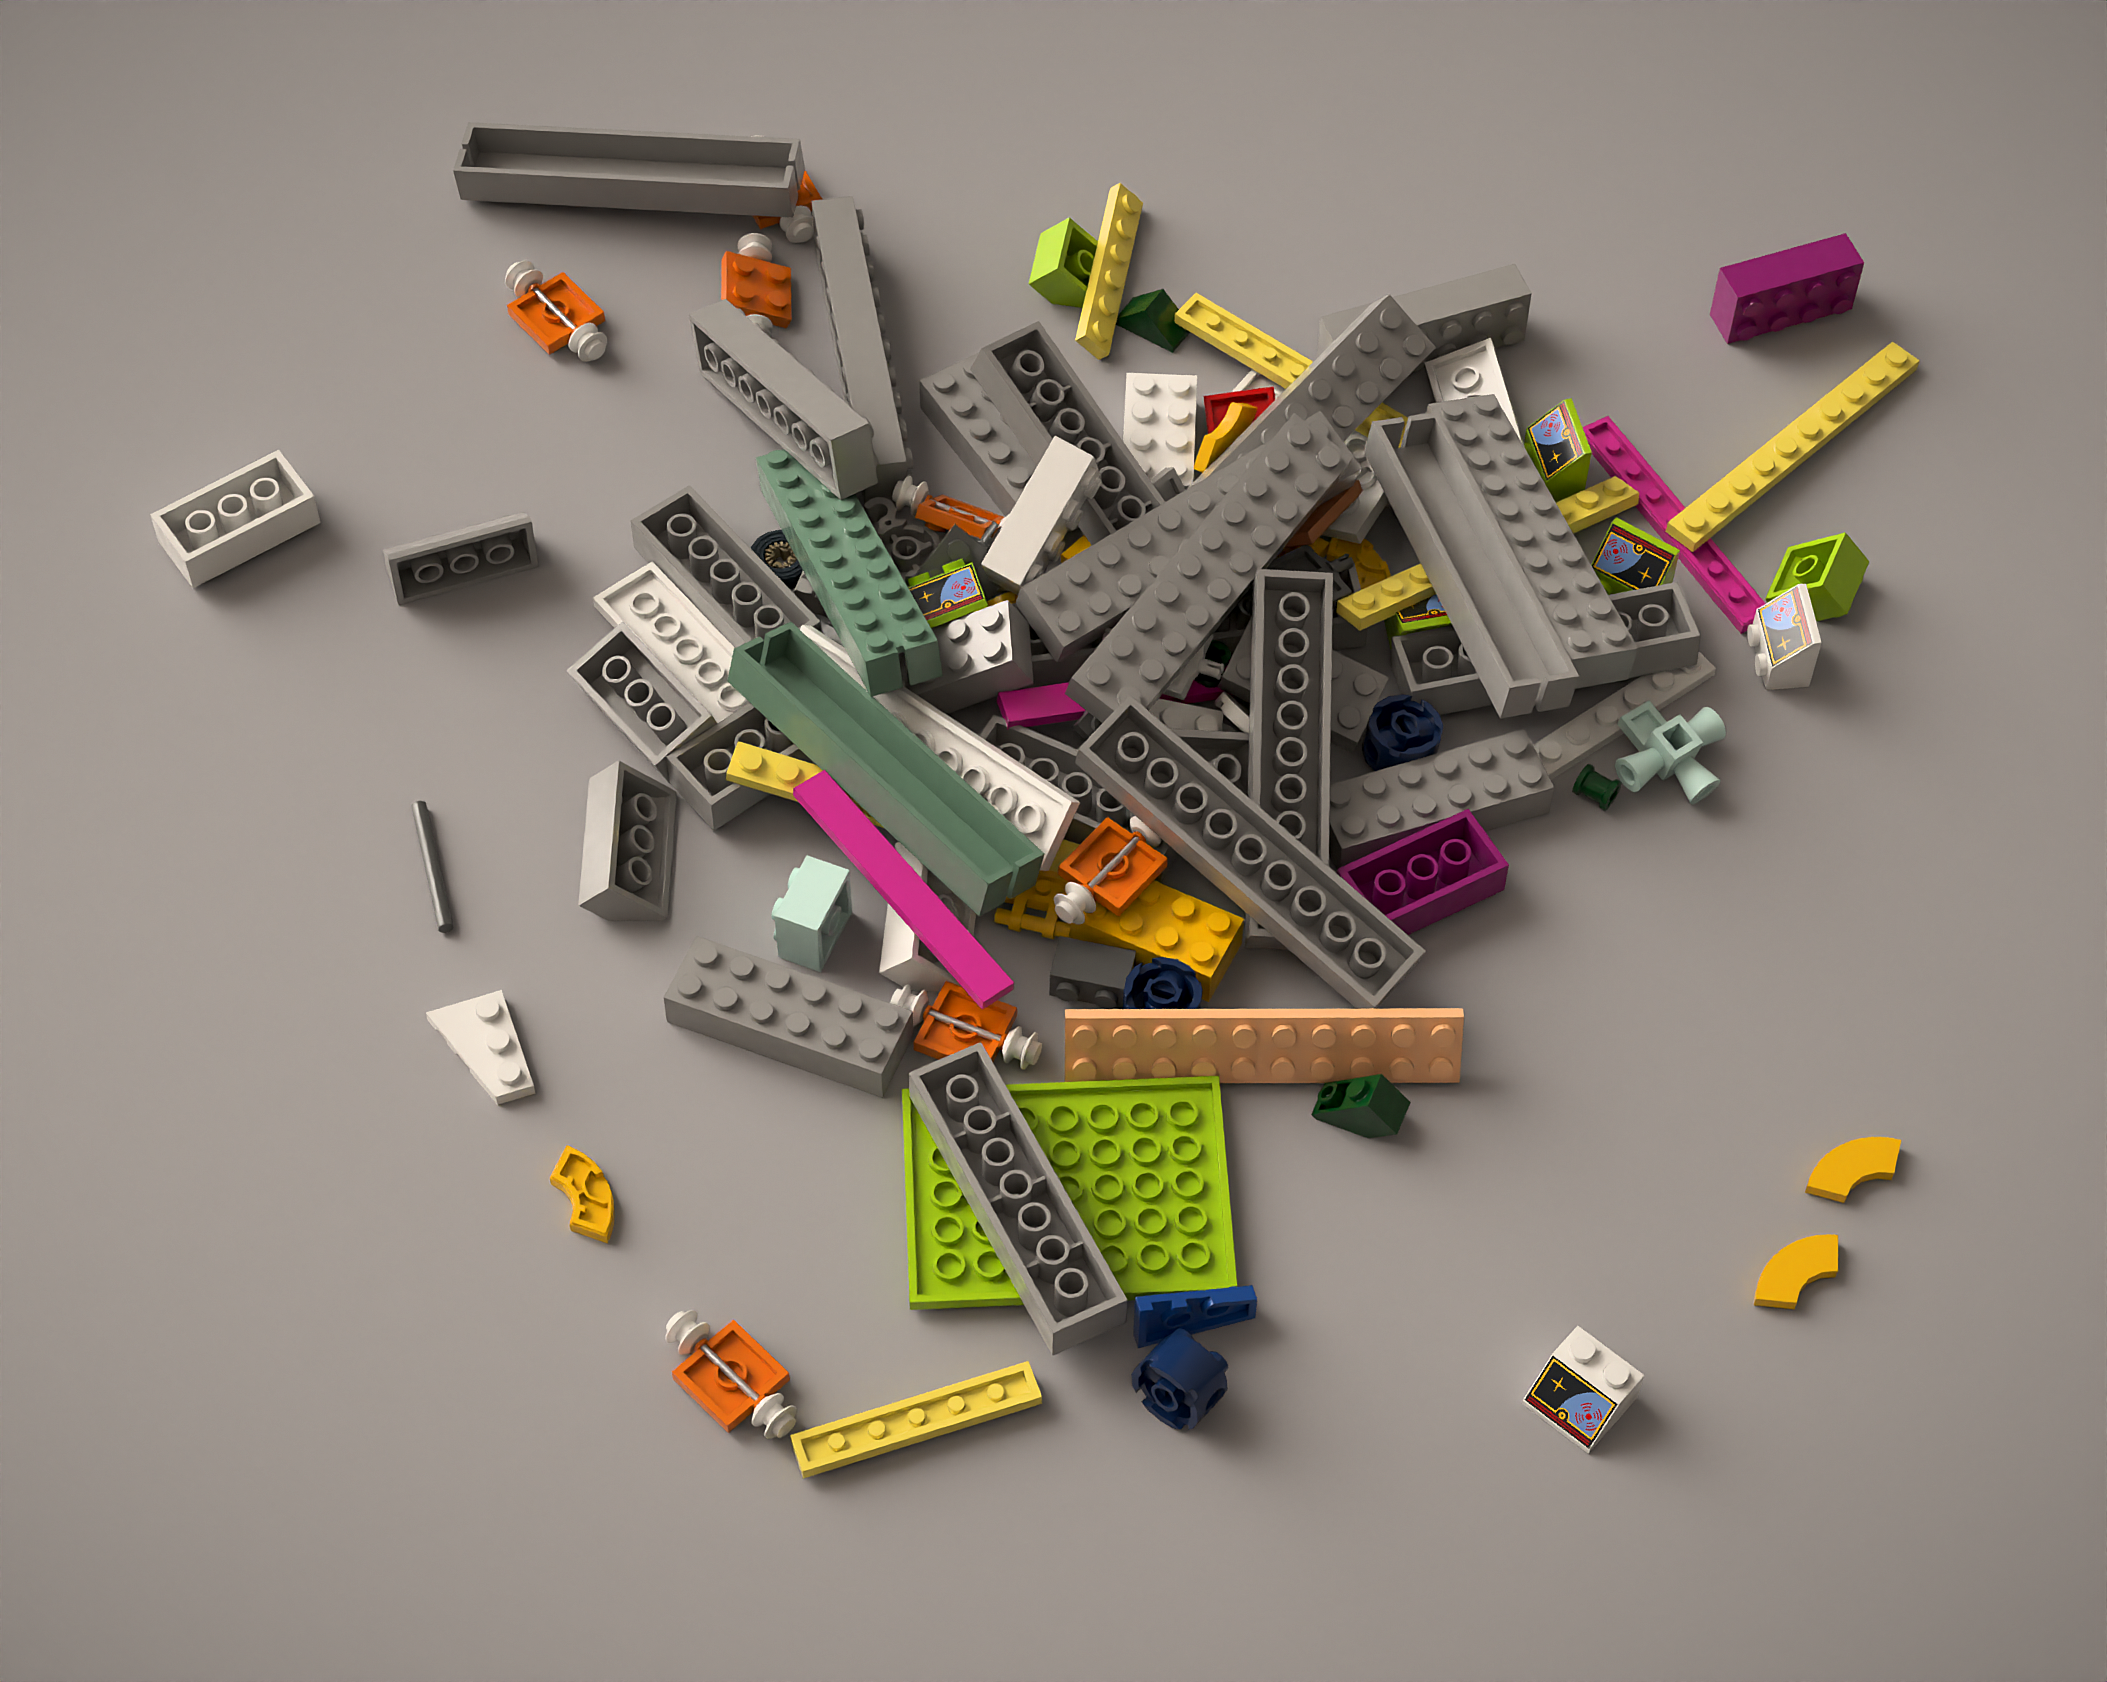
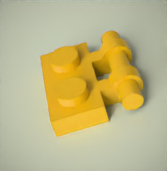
M1040 870L1035 886L1012 899L1006 896L1005 902L1014 904L1012 911L997 908L994 922L1008 925V929L1020 932L1021 929L1040 932L1042 937L1054 939L1055 936L1070 938V924L1059 921L1060 917L1055 912L1054 896L1056 894L1067 895L1065 885L1068 881L1059 876L1058 872ZM1027 907L1047 911L1046 917L1042 918L1025 914Z

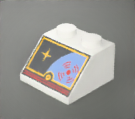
M1798 584L1756 609L1753 624L1748 625V642L1751 647L1755 646L1756 674L1757 676H1762L1765 690L1810 686L1822 642L1807 585Z
M1577 1326L1553 1352L1524 1397L1522 1404L1589 1454L1638 1398L1645 1375Z

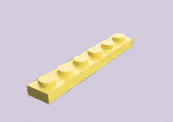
M1121 183L1110 188L1075 338L1077 343L1098 360L1108 356L1143 206V202Z
M1029 1361L801 1431L790 1435V1439L804 1479L1042 1404V1395Z

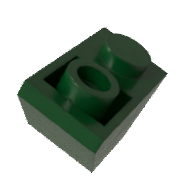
M1382 1074L1325 1083L1318 1094V1100L1311 1115L1316 1120L1369 1139L1398 1134L1411 1102Z

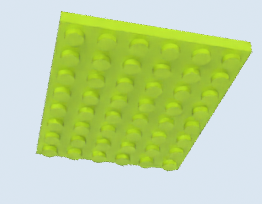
M1219 1076L1005 1084L1128 1301L1135 1300V1297L1237 1286ZM909 1088L902 1089L910 1310L1024 1305L910 1098Z

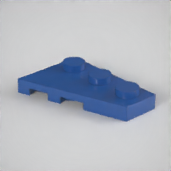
M1253 1285L1135 1297L1133 1335L1138 1349L1158 1344L1165 1336L1171 1335L1178 1328L1184 1329L1193 1335L1254 1319L1256 1317L1257 1297Z

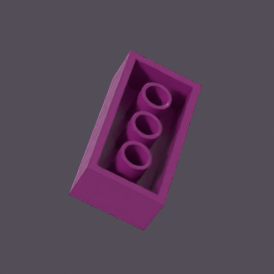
M1844 233L1721 267L1719 269L1710 316L1726 343L1730 344L1740 340H1749L1755 336L1772 331L1778 332L1797 324L1810 323L1829 315L1842 314L1853 308L1864 261L1847 234Z
M1466 809L1338 868L1336 873L1402 931L1410 935L1505 889L1509 864L1470 810Z

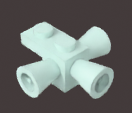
M1650 700L1619 719L1617 725L1639 751L1638 753L1617 759L1615 763V769L1620 781L1630 791H1639L1656 773L1663 781L1675 774L1690 804H1695L1708 796L1720 784V779L1694 759L1702 746L1725 738L1726 730L1724 723L1713 709L1703 707L1688 723L1681 714L1667 722Z

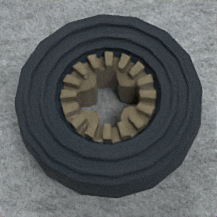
M782 530L770 531L757 538L751 549L789 589L795 588L803 569ZM781 557L782 560H787V564L784 562V565H782L780 562H776L775 559Z

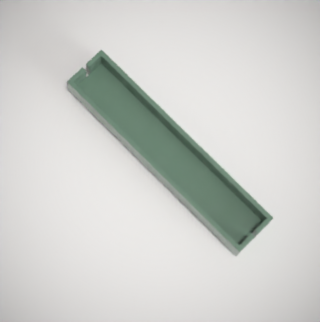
M785 449L774 450L766 455L756 457L761 492L870 697L903 688L898 655L901 652H904L907 677L910 685L943 676L938 640L857 496L853 494L840 500Z
M792 622L766 633L764 640L759 636L734 648L727 682L818 767L825 770L849 796L978 916L1005 903L1006 896L1012 899L1036 885L1045 853L874 697H870L869 693Z

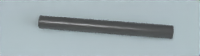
M416 801L411 805L437 927L439 932L447 933L453 930V922L428 809L425 801Z

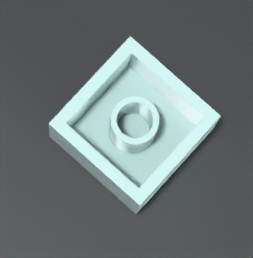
M808 855L805 857L800 868L795 867L788 881V891L784 898L779 897L771 915V918L775 920L773 938L777 941L779 958L818 972L822 971L852 913L850 871L848 869Z

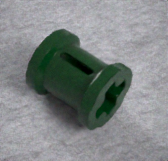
M1212 640L1205 654V659L1224 664L1226 667L1231 658L1229 648L1222 642ZM1200 673L1194 680L1207 688L1218 687L1221 679L1218 680Z
M1588 763L1577 777L1572 792L1576 795L1581 793L1598 802L1600 804L1599 808L1606 811L1616 799L1622 782L1617 779L1612 781L1594 771L1595 766Z

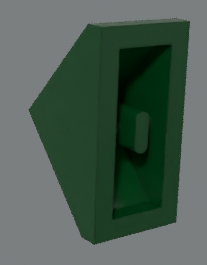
M1164 289L1133 297L1118 314L1116 325L1172 353L1190 333L1175 323V313L1179 309Z

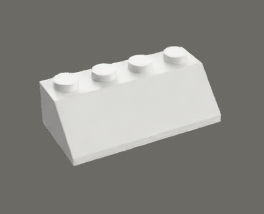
M900 842L895 843L896 851L970 934L974 936L976 913ZM888 904L879 973L902 987L910 984L911 990L940 992L945 981L961 986Z

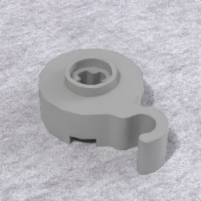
M884 497L872 498L864 504V511L872 525L878 522L877 534L908 587L910 585L907 579L914 577L940 543V537L935 530L927 528L925 523L924 527L916 524H907V519H897L896 507L891 500Z

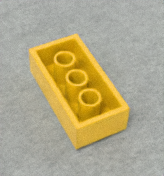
M1153 881L1119 917L1095 901L1096 910L1093 913L1083 911L1085 915L1083 924H1070V938L1136 951L1135 966L1142 962V966L1152 963V958L1158 957L1178 959L1189 965L1196 973L1199 984L1201 982L1203 989L1202 999L1209 1002L1242 944L1244 918L1157 881Z

